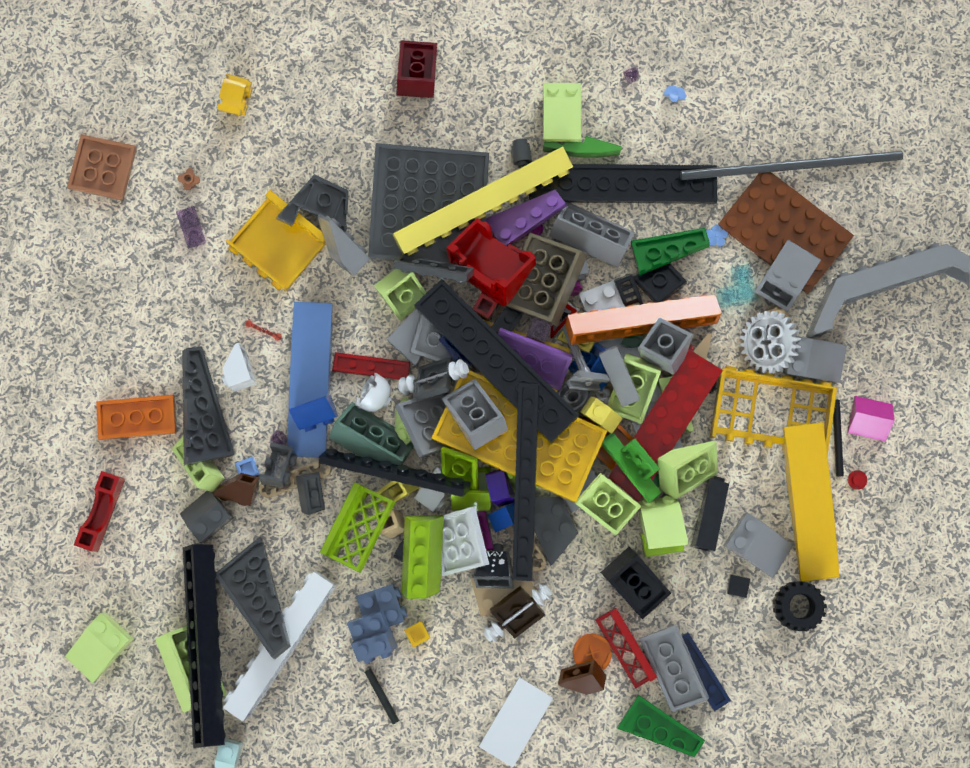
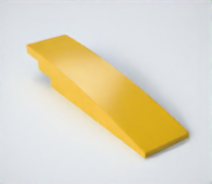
M823 422L783 427L786 462L784 467L800 581L806 582L840 577L834 508Z

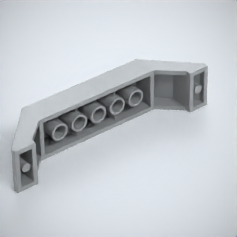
M939 243L928 246V249L923 251L917 249L909 252V255L904 257L903 255L895 256L886 263L884 260L876 262L868 269L866 266H863L851 274H848V272L837 275V278L832 279V283L827 287L806 337L812 339L831 331L834 328L833 321L844 304L941 273L967 284L969 289L970 256L948 244L939 246Z

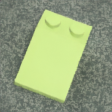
M543 83V142H581V83Z
M626 353L624 362L640 400L622 407L613 388L607 406L621 417L642 424L662 369L640 357Z
M710 441L674 449L659 457L660 490L674 499H678L718 474L717 442Z
M602 473L594 479L577 499V502H575L576 505L614 535L620 532L641 507L626 491Z
M667 495L663 498H655L650 503L646 499L638 501L641 505L639 521L648 549L688 545L687 533L678 499Z
M100 613L85 629L65 657L86 678L94 683L134 638L107 613Z

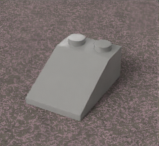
M799 337L801 340L797 341L796 344L801 346V348H795L799 355L792 356L795 362H788L789 368H784L783 373L840 383L847 345Z
M476 379L442 398L445 406L474 450L508 431L504 416Z
M748 512L742 515L723 545L772 578L793 547L790 542Z

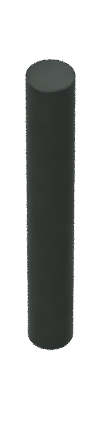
M370 668L364 673L392 724L397 723L400 720L372 669Z

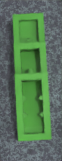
M586 136L584 143L564 142L563 145L557 142H544L543 151L551 153L564 147L569 157L601 158L620 155L622 146Z

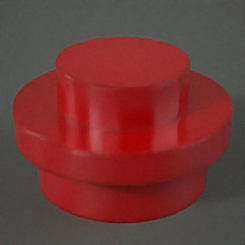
M860 470L852 471L847 479L849 486L855 490L863 489L868 481L866 474Z

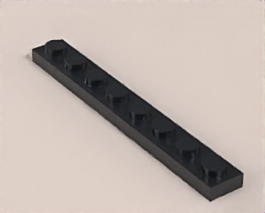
M327 449L319 456L320 464L464 497L471 486V482L464 481L462 478H451L441 473L434 474L424 469H412L406 465H395L389 461H378L371 457L356 456L354 453L339 452L336 449Z

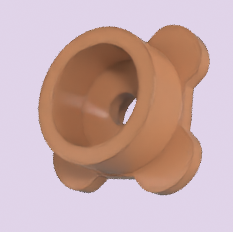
M188 168L183 175H179L177 178L184 185L185 190H191L192 187L200 183V178L194 174V170Z

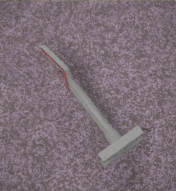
M567 303L558 327L550 325V338L555 339L562 331L564 332L579 368L567 381L568 387L570 389L599 392L601 390L599 384L601 382L608 383L610 379L608 374L591 372L589 367L586 366L578 344H570L565 327L567 316L579 313L580 310Z

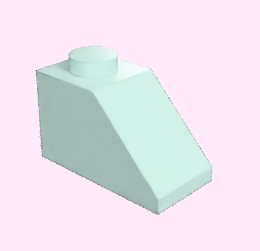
M225 738V745L218 747L215 768H237L243 742Z

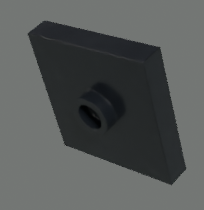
M670 263L640 276L639 273L634 276L636 284L654 303L667 300L687 284V281Z

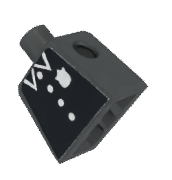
M493 544L494 549L486 551L489 565L475 569L473 578L476 588L513 589L510 554L508 551H503L504 546L502 544Z

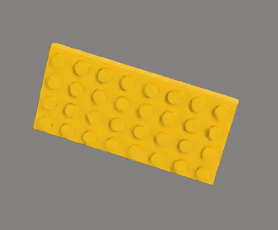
M469 370L466 378L460 377L453 391L476 379L504 416L508 431L474 450L447 407H445L431 439L516 476L518 410L484 376ZM577 418L552 443L538 431L536 486L574 503L577 502L608 430Z

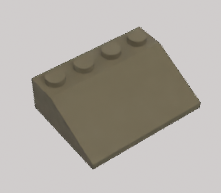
M529 233L523 250L534 254L536 265L507 307L558 327L587 256L581 250Z

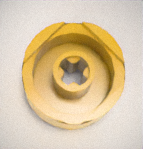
M226 74L227 78L223 80L219 98L222 99V104H218V110L237 116L246 115L248 108L246 98L251 97L253 87H251L252 82L249 79Z

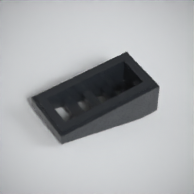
M627 274L614 280L625 307L637 302L639 305H643L633 274ZM630 281L629 285L621 288L620 284ZM633 289V292L624 295L623 291ZM636 296V299L629 302L626 301L627 298Z

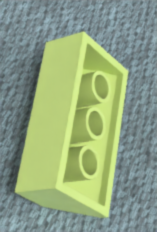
M187 626L155 639L183 713L191 710ZM221 681V687H222V690H223V696H225V695H227V694H226V691H225V689H224L223 683H222V681Z

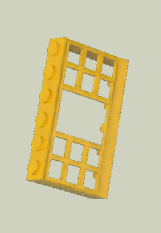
M732 366L722 368L723 372L718 378L709 438H715L716 433L725 435V441L730 442L734 441V437L744 438V444L752 445L754 440L763 441V447L772 448L773 443L782 444V450L784 451V438L751 432L758 384L762 383L792 388L787 427L810 424L812 410L826 412L824 432L828 456L837 387H831L832 384L826 382L814 384L809 379L796 381L791 376L778 378L774 377L775 374L773 373L755 374L756 371L744 369V372L737 371V368ZM725 377L737 379L735 393L723 391ZM741 380L755 382L753 396L739 394ZM796 389L810 392L809 406L795 403ZM814 392L828 395L827 409L813 406ZM722 395L734 397L732 411L720 409ZM738 398L752 400L750 414L736 412ZM794 407L808 409L806 423L792 421ZM719 413L731 415L729 429L717 427ZM735 415L749 418L747 432L733 429Z

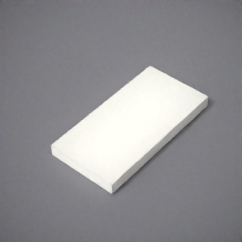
M519 677L479 747L509 766L514 767L553 697Z

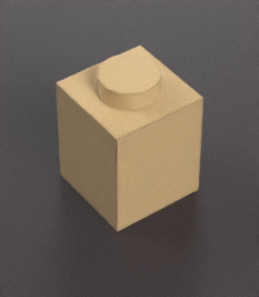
M392 509L381 534L394 538L404 533L405 520L403 514Z

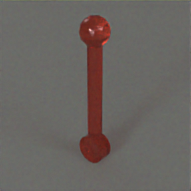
M251 320L245 322L246 327L255 328L274 337L277 341L282 339L280 333L270 332L253 324Z

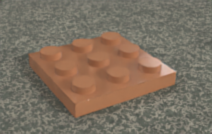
M81 134L67 188L69 190L124 201L137 147Z

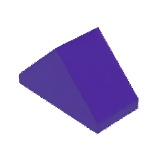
M499 469L486 473L491 502L499 507L515 503V492L506 472Z

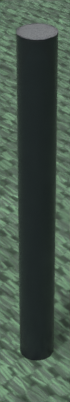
M836 399L833 414L836 477H843L840 400Z

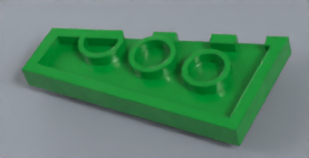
M705 228L631 241L639 276L706 249L710 245Z
M637 695L617 726L619 730L692 757L696 756L705 742L703 738L640 695Z

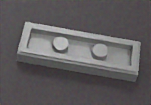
M618 346L599 353L621 406L624 407L639 401V394Z

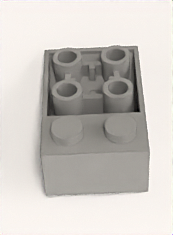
M319 214L317 217L330 257L343 270L355 276L370 260L366 255L367 250L360 244H356L353 241L354 237L347 231L344 232L337 220L331 219L328 215L324 217Z
M787 240L755 292L788 312L821 259Z

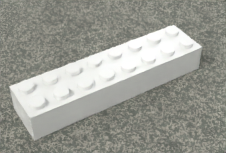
M309 573L303 581L305 585L302 590H297L291 600L294 602L292 605L286 607L282 612L291 647L274 660L263 644H261L258 648L259 655L255 658L253 657L247 665L249 669L247 673L241 674L235 685H237V688L232 692L230 691L224 699L226 704L223 708L241 721L250 718L336 588L337 584L321 573Z

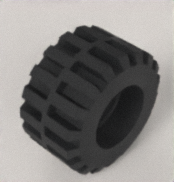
M803 581L786 583L785 586L779 588V592H776V599L773 600V604H775L773 612L776 613L777 616L775 617L781 622V625L790 630L809 631V629H815L817 624L822 623L823 620L821 618L826 615L824 608H827V604H824L826 599L820 594L821 590L815 588V585ZM798 594L804 595L810 604L809 612L803 618H796L790 611V601Z

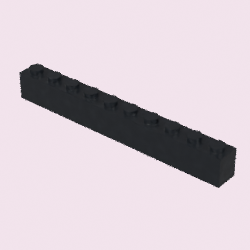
M192 544L183 547L193 748L225 745L226 737L223 721L222 671L220 669L221 651L219 649L220 632L218 629L219 613L217 610L216 571L214 566L215 552L211 544Z

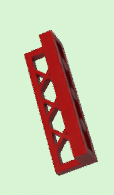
M617 608L595 619L635 689L657 678ZM611 616L614 621L613 630L605 629L601 621ZM616 626L618 627L620 632L615 631ZM606 631L612 632L611 638ZM614 633L622 635L625 639L623 648L615 646L612 642ZM626 643L628 644L630 649L625 648ZM617 649L622 650L621 655L619 654ZM624 650L632 652L635 656L633 665L625 663L622 659ZM636 660L638 661L641 667L635 666ZM627 666L632 667L631 672L629 671ZM634 668L643 670L646 678L636 682L633 677Z

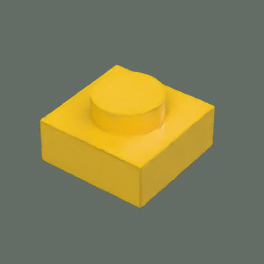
M422 621L404 630L413 648L431 638Z

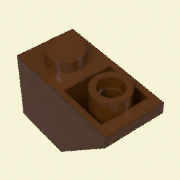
M240 473L220 484L213 496L224 501L237 502L242 506H251L256 499L260 478Z

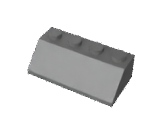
M566 202L567 207L559 213L549 236L558 242H563L575 249L585 251L591 257L603 260L608 265L619 267L635 232Z

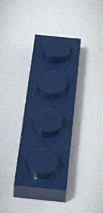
M689 632L682 635L683 640L709 696L707 701L713 711H716L729 703L731 699Z

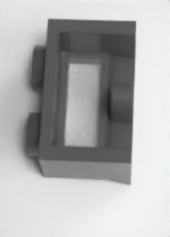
M271 442L270 448L272 453L270 459L266 458L265 474H260L259 478L262 485L284 488L285 483L289 484L291 480V472L289 471L291 466H295L297 455L293 447Z

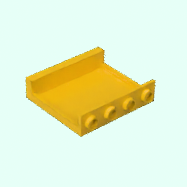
M269 190L265 195L267 199L231 241L227 239L226 242L229 245L228 249L234 255L239 253L244 257L242 261L249 267L254 265L258 269L256 272L264 279L266 277L270 278L272 286L279 291L282 288L286 292L326 243L322 231L299 213L292 226L277 220L276 217L287 206V203Z

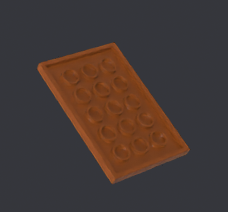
M772 172L759 173L718 224L770 266L787 240L820 258L821 261L802 289L806 294H809L854 237L852 233Z

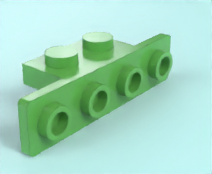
M614 433L607 435L601 445L646 501L650 503L661 494L660 489L650 478L660 468L635 438L624 446Z

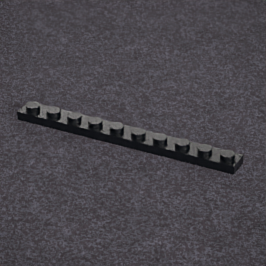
M519 382L512 580L520 581L533 580L539 383Z

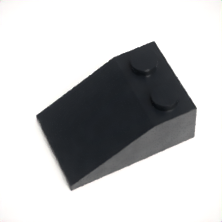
M630 547L600 572L642 620L671 594Z

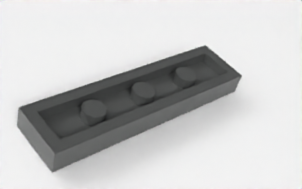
M400 255L394 261V269H399L405 273L415 272L421 276L431 275L436 276L438 279H452L458 283L467 282L473 276V268L407 255Z

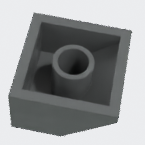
M206 491L180 513L187 528L200 543H205L234 518L222 502L213 496L214 493Z

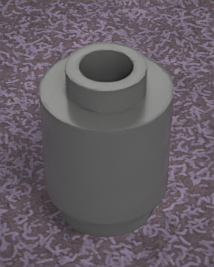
M527 139L514 140L511 146L513 162L518 168H522L532 162L530 144L527 143Z

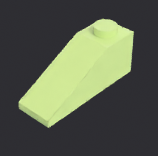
M183 436L173 446V452L197 488L213 492L225 479L211 460L184 465Z

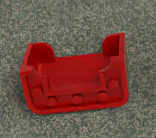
M477 218L446 247L449 263L472 267L473 276L467 282L500 305L507 306L535 267L536 257L530 251L523 250L519 254L493 237L492 228L487 222Z

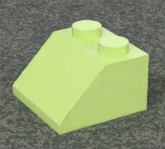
M399 269L393 270L374 285L380 296L400 321L416 309L414 304L427 293L413 272L405 273Z

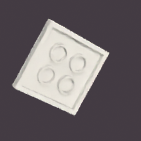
M475 506L443 515L442 576L489 565Z

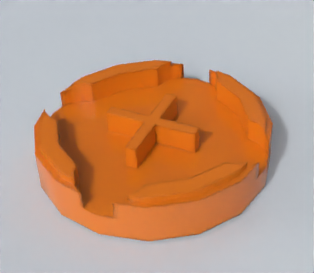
M595 633L585 634L574 644L573 659L577 665L595 660L601 669L604 670L611 661V646L601 635Z

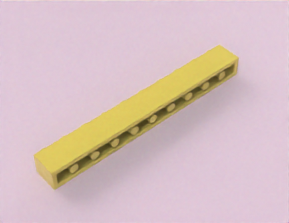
M561 147L406 226L392 235L402 254L407 253L410 256L419 251L417 247L423 244L427 247L435 243L434 238L441 235L443 239L452 234V229L458 227L460 230L470 225L468 223L469 220L473 218L475 220L477 218L482 219L486 216L485 212L489 210L495 212L503 208L502 203L509 201L511 204L520 199L518 195L524 192L528 195L536 191L535 187L542 184L544 187L553 182V177L558 175L561 178L569 174V169L573 165L564 147Z

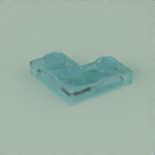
M750 264L731 267L730 271L734 286L716 289L720 308L758 301Z

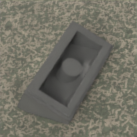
M319 472L296 476L301 512L310 515L325 510Z

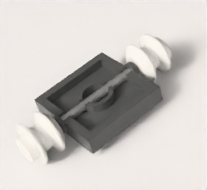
M451 357L420 366L417 379L412 375H408L407 378H400L398 389L405 396L412 393L413 397L420 401L449 392L452 379L458 381L460 377L466 378L469 368L461 359L455 363Z

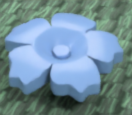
M668 86L663 93L664 96H669L672 102H677L678 99H686L685 91L681 87Z
M717 224L711 228L712 230H706L708 238H710L709 246H716V243L719 247L724 246L726 240L723 238L728 237V232L724 229L721 230V227Z

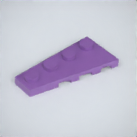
M553 190L485 219V222L491 226V231L498 241L506 246L508 244L513 245L567 207L558 192Z

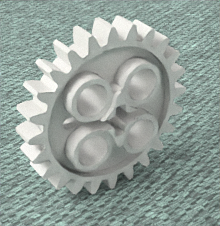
M764 311V314L757 313V317H751L752 323L746 322L748 329H742L745 336H740V339L744 340V343L739 344V346L744 347L745 350L741 354H747L744 360H751L749 366H756V371L762 370V373L782 372L783 368H789L788 362H795L792 356L799 355L795 351V348H801V346L796 344L801 338L795 336L799 333V330H793L796 324L789 323L791 318H784V313L778 314L777 311H772L771 313L770 311ZM777 327H779L780 334L778 336L776 334ZM760 329L762 331L761 338L758 335ZM779 346H780L781 349H782L781 355L778 354V347H779ZM761 349L764 351L763 357L760 355Z

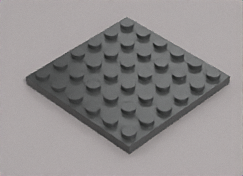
M376 143L368 257L396 260L400 255L408 256L407 253L402 254L392 234L487 186L489 153ZM475 218L469 220L468 223L471 224L475 221ZM468 226L460 230L458 227L452 229V234L443 239L441 235L434 238L435 243L427 247L424 244L417 247L419 251L410 256L449 263L446 247Z

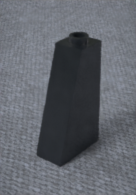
M714 476L713 479L710 478L707 481L690 547L708 552L716 550L729 483H726L724 478Z

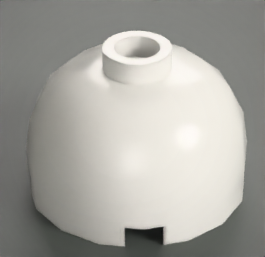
M374 373V376L371 375L362 388L364 390L361 394V399L357 397L355 402L357 407L367 412H375L382 407L386 408L391 401V397H389L391 389L387 380Z

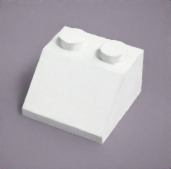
M239 343L235 344L223 367L224 374L221 376L224 385L236 392L257 383L245 348Z

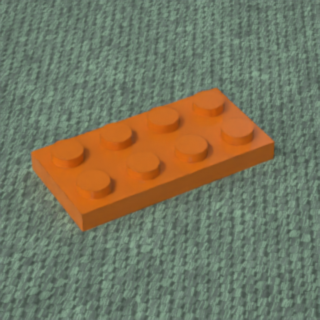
M174 395L96 401L98 440L177 433Z

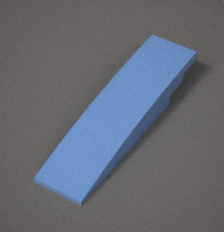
M294 302L289 409L330 394L333 329L332 303ZM289 412L288 446L294 448L297 457L319 458L326 451L328 424L324 425L321 422L316 424V429L307 432L305 429L299 430Z

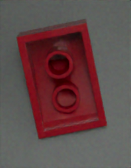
M400 41L397 96L434 98L437 43Z

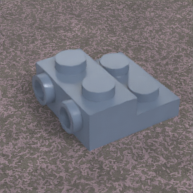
M394 584L356 596L362 617L384 610L390 626L405 622L407 612L404 605L400 606L399 598H402L399 587H395Z
M384 610L347 622L353 638L351 646L358 662L364 661V664L374 661L375 657L380 655L382 659L387 658L398 647Z

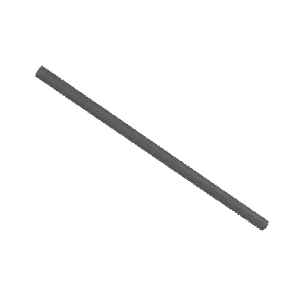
M892 151L680 171V179L691 180L897 161L903 159V152Z

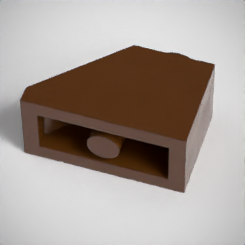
M592 660L561 669L558 685L588 695L604 690L607 675L598 663Z

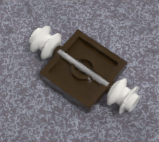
M539 584V590L535 591L532 589V597H530L519 586L490 608L491 614L499 622L492 620L491 627L484 626L485 631L483 633L490 642L492 640L497 642L496 637L498 635L504 637V628L514 639L545 616L544 611L539 605L544 606V600L546 599L552 600L551 590L546 585L542 586Z

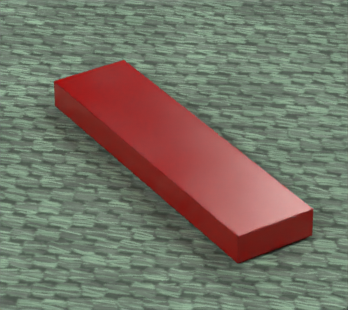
M335 352L332 371L363 376H374V373H377L383 378L400 380V378H407L409 375L411 362Z

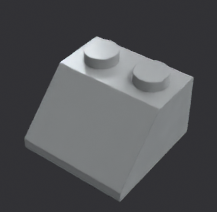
M659 317L638 347L642 359L674 375L686 357L693 334Z

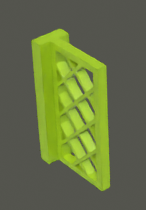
M354 482L319 553L361 573L396 502ZM369 493L373 502L365 505L364 501ZM384 501L388 502L385 510L380 512L378 504ZM374 506L375 515L368 517L366 509ZM362 512L364 520L356 523L358 513ZM377 519L378 524L376 528L371 530L369 522ZM365 524L367 532L359 535L358 527ZM353 529L355 538L348 540L347 535ZM368 537V545L362 548L361 539ZM356 542L358 550L351 553L349 545ZM345 547L346 555L341 558L337 557L340 549ZM359 554L360 561L356 567L353 565L352 557Z

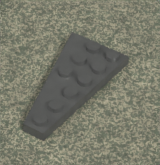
M202 346L186 348L182 351L184 465L235 455L203 348Z
M258 537L217 571L216 578L270 656L275 660L291 646L263 539Z

